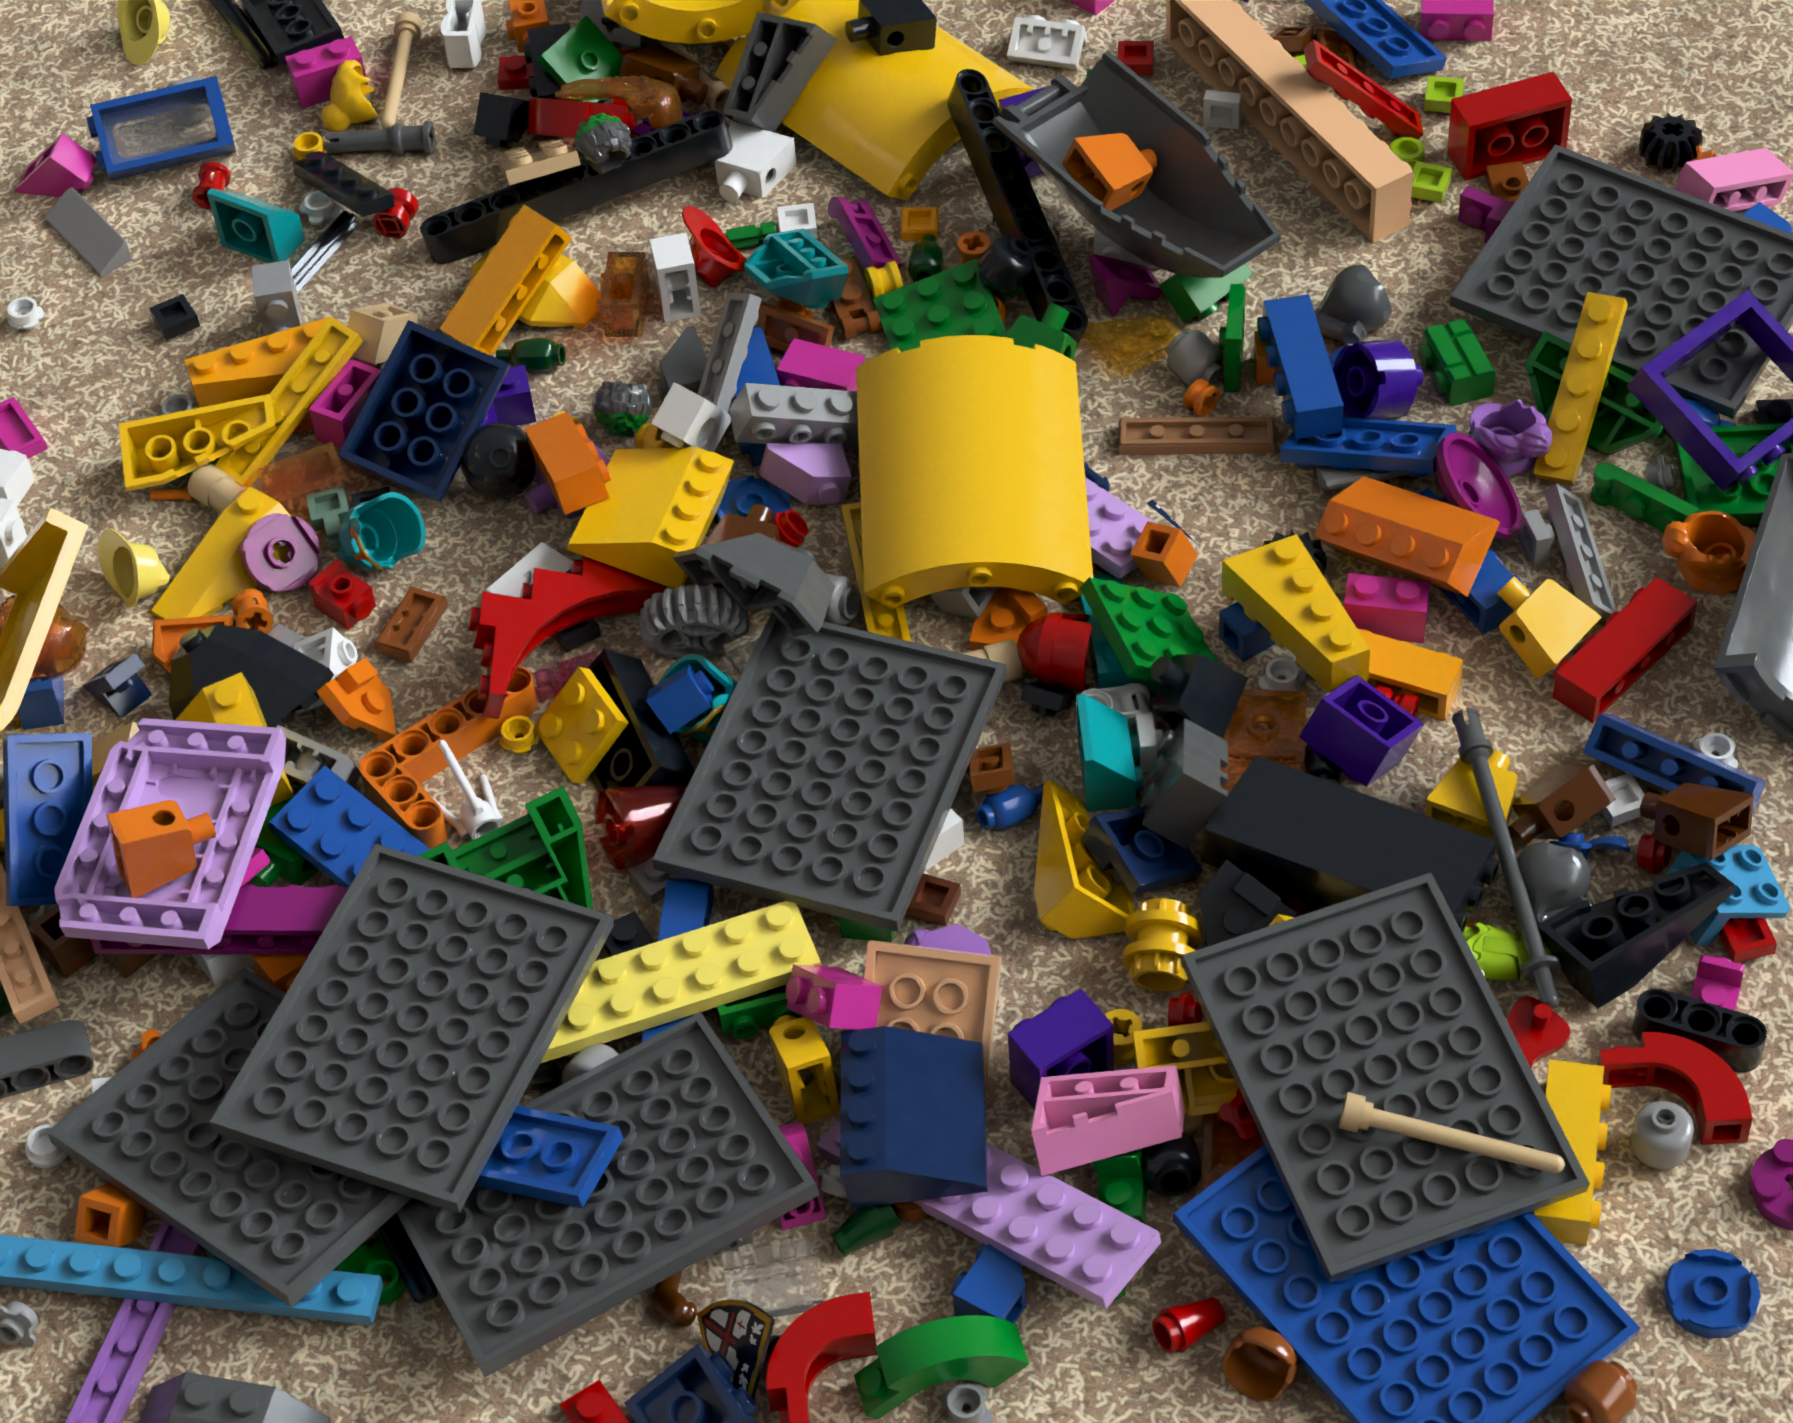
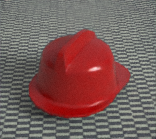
M685 207L682 211V217L686 227L692 234L689 245L694 261L695 274L710 287L715 288L720 286L734 271L745 272L744 264L747 261L746 258L731 244L713 219L696 207Z

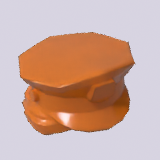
M1712 510L1692 513L1686 517L1684 522H1671L1666 526L1662 542L1666 554L1679 558L1676 566L1690 588L1722 596L1739 589L1756 533L1750 528L1742 526L1732 515Z

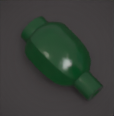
M932 234L924 235L921 242L914 244L910 253L908 272L914 282L942 272V248L936 244V237Z
M530 338L514 343L511 349L497 350L496 358L511 364L513 367L525 365L526 373H550L557 366H564L566 351L562 343L556 344L552 339Z

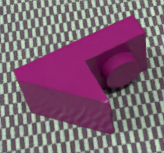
M1092 254L1089 259L1095 293L1112 317L1118 313L1128 296L1133 299L1145 298L1157 301L1163 292L1158 286L1160 283L1147 266L1097 254Z

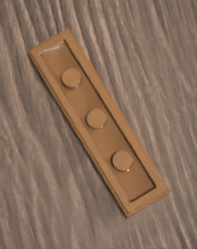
M1274 417L1119 418V455L1275 453Z

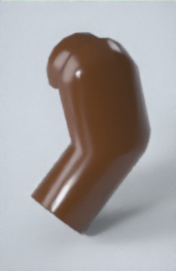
M679 1271L656 1284L653 1295V1307L666 1322L672 1325L678 1323L683 1327H688L696 1318L697 1307L693 1302L686 1301L685 1297L678 1292L682 1274Z

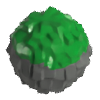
M599 113L597 115H590L587 122L582 121L579 124L573 146L576 148L577 153L584 158L585 164L591 166L599 174L621 167V163L630 156L629 148L632 146L630 128L620 118Z
M610 381L602 382V386L595 392L592 400V407L597 422L602 424L603 428L614 436H630L632 433H637L638 429L647 423L653 406L651 393L647 390L646 384L628 383L627 386V383H622V381H616L615 383Z

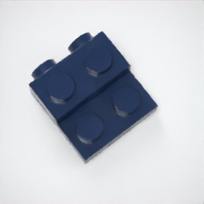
M1133 805L1124 811L1111 814L1105 811L1095 815L1087 823L1088 828L1081 836L1102 871L1115 869L1131 895L1194 881L1203 871L1189 847L1185 849L1141 825L1146 807H1141V805Z
M699 1344L695 1345L624 1402L636 1423H757L752 1416L758 1410L756 1403L745 1389L740 1387L736 1390L729 1380L735 1374L732 1365L721 1352L717 1351L712 1354Z

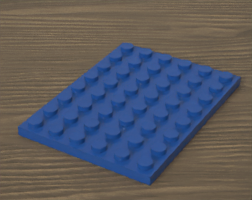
M1265 1144L1173 1213L1172 1221L1266 1327L1280 1333L1288 1341L1298 1356L1299 1364L1352 1423H1530L1564 1395L1566 1383L1592 1361H1606L1637 1336L1641 1329L1531 1211L1329 1283Z

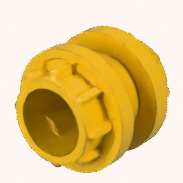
M1166 898L1149 899L1142 902L1140 908L1127 917L1125 935L1132 943L1123 949L1122 964L1129 971V977L1139 987L1147 990L1171 992L1183 988L1185 981L1189 980L1181 964L1182 955L1195 951L1192 947L1198 945L1201 941L1202 925L1195 919L1196 914L1185 903Z

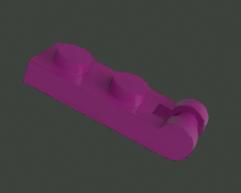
M832 197L828 203V214L840 223L862 267L865 269L874 266L879 269L883 268L887 262L895 261L900 270L903 264L870 204L865 200L855 199L852 202H848L843 197Z

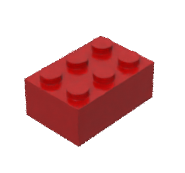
M1554 71L1451 99L1447 154L1464 181L1485 176V167L1488 165L1522 161L1523 165L1543 160L1555 144L1567 149L1572 98Z

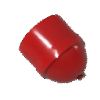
M1049 613L1047 616L1030 622L1020 633L1017 642L1018 656L1023 668L1033 677L1037 678L1039 683L1051 686L1058 685L1082 692L1088 690L1089 686L1085 680V667L1088 665L1086 655L1092 625L1085 621L1090 618V615Z

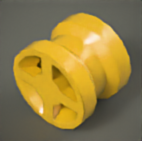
M895 261L887 262L883 268L879 269L874 266L865 268L866 284L873 304L874 297L903 287L901 274Z
M1127 1009L1108 1011L1105 1016L1113 1024L1114 1064L1133 1062L1136 1058L1132 1032L1141 1031L1142 1022L1139 1016ZM1118 1032L1127 1033L1128 1036H1127V1037H1124L1122 1034H1117V1033H1118Z

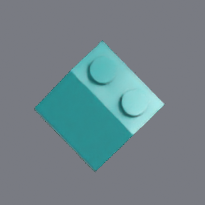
M212 188L207 192L222 246L267 263L288 260L305 241L299 214L239 192Z
M1085 694L1076 695L1078 750L1087 812L1125 809L1137 805V791H1144L1142 766H1134L1133 758H1139L1137 733H1129L1127 716Z

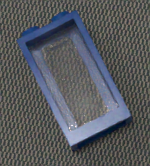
M217 76L91 104L90 108L93 116L86 117L91 138L98 137L101 150L95 151L100 172L107 171L111 181L236 152Z

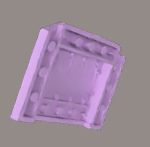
M143 718L137 723L139 731L127 743L120 740L109 751L54 888L55 899L59 905L61 919H59L60 928L65 937L210 949L221 941L284 769L286 737L282 728ZM166 800L177 801L186 820L207 812L213 822L216 837L193 845L197 863L195 869L140 897L131 898L117 870L106 815Z

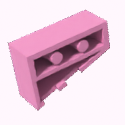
M1767 148L1686 162L1679 173V179L1674 189L1743 215L1758 202H1761L1768 208L1781 203L1792 181L1793 171Z
M1176 1065L1041 1077L1031 1128L1041 1176L1181 1138L1185 1118V1105Z

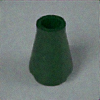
M890 1204L857 1208L830 1236L844 1257H847L852 1252L894 1236L893 1230L899 1227L901 1222Z

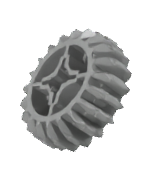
M697 583L694 586L685 587L681 584L679 588H666L664 593L653 594L652 599L644 601V607L640 609L639 630L641 631L643 644L650 648L651 653L660 654L665 659L674 657L678 660L690 654H697L704 658L720 657L724 652H734L736 647L743 645L744 639L748 637V612L739 605L724 587L716 589L712 584L698 586Z

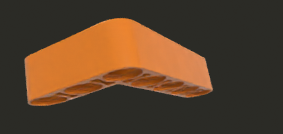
M520 666L516 670L507 688L499 719L483 717L484 700L477 699L478 686L362 757L359 763V771L369 800L428 848L432 849L448 841V832L439 804L420 785L449 766L438 745L439 741H446L458 761L500 735L503 723L510 717H529L537 709L538 699L533 676L525 667Z

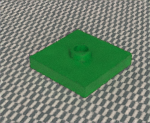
M586 15L546 50L537 61L573 101L598 103L617 85L624 56Z
M1230 284L1226 327L1220 326L1219 348L1225 350L1224 392H1237L1240 389L1245 327L1246 287H1244V284Z

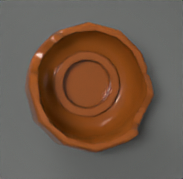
M1258 1326L1242 1330L1236 1335L1222 1358L1221 1367L1226 1380L1240 1394L1256 1401L1274 1402L1281 1398L1294 1380L1299 1362L1293 1347L1280 1333Z

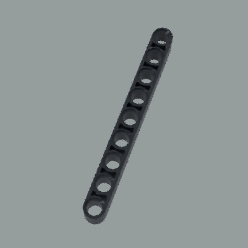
M974 69L961 70L957 74L947 101L948 109L1001 236L1012 239L1014 237L1020 238L1031 249L1029 255L1033 258V271L1022 283L1033 313L1036 320L1040 322L1049 303L1056 304L1069 311L1070 314L1061 331L1077 342L1078 347L1088 325V317L1015 144L993 124L995 117L1000 116L1003 118L987 79L982 73Z
M707 110L631 139L632 146L629 148L630 156L621 163V167L606 173L599 174L591 166L585 164L584 158L579 159L581 164L579 166L516 183L433 215L422 222L420 226V232L430 258L435 263L445 264L496 245L507 230L510 220L518 214L523 205L528 206L548 220L556 222L722 158L733 148L725 116L721 111Z

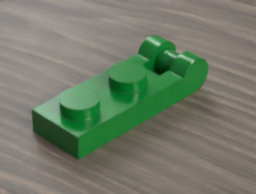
M1600 463L1594 469L1593 481L1595 484L1591 490V500L1595 504L1600 506L1612 505L1624 511L1629 517L1639 519L1659 529L1663 534L1666 526L1671 522H1684L1688 515L1699 513L1698 507L1611 463Z

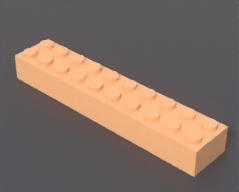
M1166 0V41L1217 91L1242 94L1241 114L1371 242L1374 243L1409 226L1410 209L1412 207V182L1414 180V174L1410 165L1397 157L1390 150L1387 143L1378 139L1362 120H1358L1341 100H1337L1325 88L1322 82L1314 80L1302 63L1294 59L1278 40H1274L1258 21L1253 20L1242 10L1238 2L1233 0Z

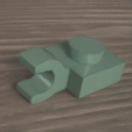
M344 486L305 495L314 531L326 530L332 553L338 552L340 549L338 541L339 531L344 516L350 510Z

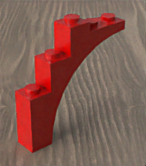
M581 555L580 560L573 559L570 574L534 568L530 583L523 582L520 598L482 592L479 607L471 606L467 630L474 632L473 648L482 649L480 666L487 667V675L480 676L477 699L484 700L483 717L499 719L507 688L516 670L534 649L554 634L593 618L616 614L641 613L640 609L644 607V601L652 599V595L655 593H664V590L670 587Z

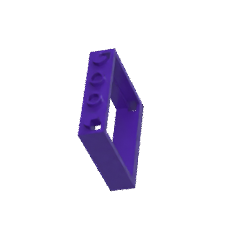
M1746 290L1642 366L1627 385V388L1723 492L1737 481L1741 485L1749 482L1759 472L1756 468L1763 462L1767 467L1785 453L1786 450L1783 446L1789 442L1793 445V418L1738 459L1668 383L1665 377L1739 324L1793 383V337L1749 290Z

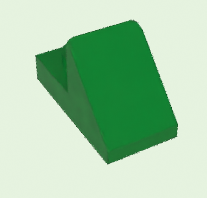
M1143 1148L1092 1162L1099 1177L1097 1200L1145 1224L1148 1186L1143 1179Z

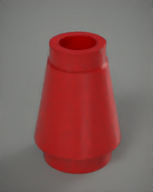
M1215 1297L1165 1308L1152 1321L1153 1333L1158 1344L1165 1352L1172 1353L1177 1351L1183 1353L1218 1325L1224 1323L1225 1312Z

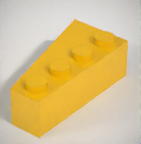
M1297 534L1222 560V593L1230 601L1235 599L1244 607V614L1254 623L1260 622L1271 633V639L1280 648L1285 646L1296 656V663L1328 693L1356 675L1366 682L1368 681L1370 648Z

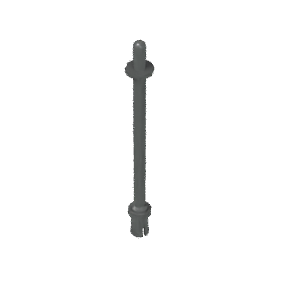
M1466 708L1469 724H1466L1463 712L1459 710L1452 716V722L1455 725L1461 745L1458 748V754L1462 762L1472 767L1492 838L1497 841V855L1529 959L1521 966V975L1524 979L1536 982L1541 1002L1554 1009L1559 1004V996L1553 975L1560 970L1561 964L1557 957L1546 955L1488 764V759L1493 754V747L1490 740L1485 738L1478 710Z

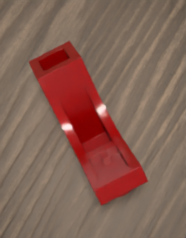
M529 97L527 133L574 138L576 131L579 129V124L582 121L587 122L590 115H597L599 113H604L607 116L611 115L614 118L618 117L627 125L628 106Z
M1642 1032L1640 1047L1638 1048L1616 1046L1610 1049L1599 1050L1597 1065L1604 1066L1603 1084L1611 1085V1088L1653 1086L1675 1093L1692 1109L1697 1121L1701 1145L1745 1143L1748 1141L1753 1117L1747 1093L1732 1068L1710 1049L1681 1036L1660 1032Z
M870 1292L839 1296L815 1305L796 1318L780 1336L770 1356L766 1377L770 1412L779 1411L780 1423H810L808 1410L809 1392L815 1379L827 1367L846 1359L877 1355Z

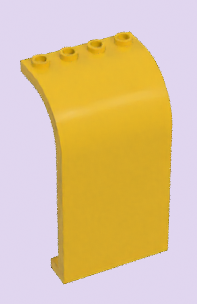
M52 508L48 510L0 569V587L16 594L0 634V733L11 722L22 702L88 525Z

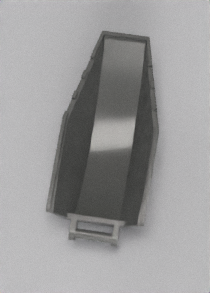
M1109 51L1103 53L1102 59L1096 63L1079 87L1075 86L1065 76L1059 75L1051 80L1049 87L1017 106L1010 104L1002 109L1001 114L1003 118L997 116L993 119V124L1045 173L1067 201L1090 224L1121 248L1156 267L1191 277L1223 278L1280 242L1281 234L1258 203L1253 204L1245 193L1246 186L1242 180H1235L1228 170V161L1224 155L1218 156L1211 147V138L1208 133ZM1124 133L1128 135L1139 151L1147 148L1152 149L1157 156V167L1153 170V174L1143 193L1112 211L1104 208V203L1096 199L1077 183L1062 165L1074 138Z

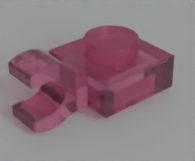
M592 651L557 662L558 672L552 669H541L533 673L537 684L535 690L540 702L555 698L578 667L588 668L597 658L596 652Z

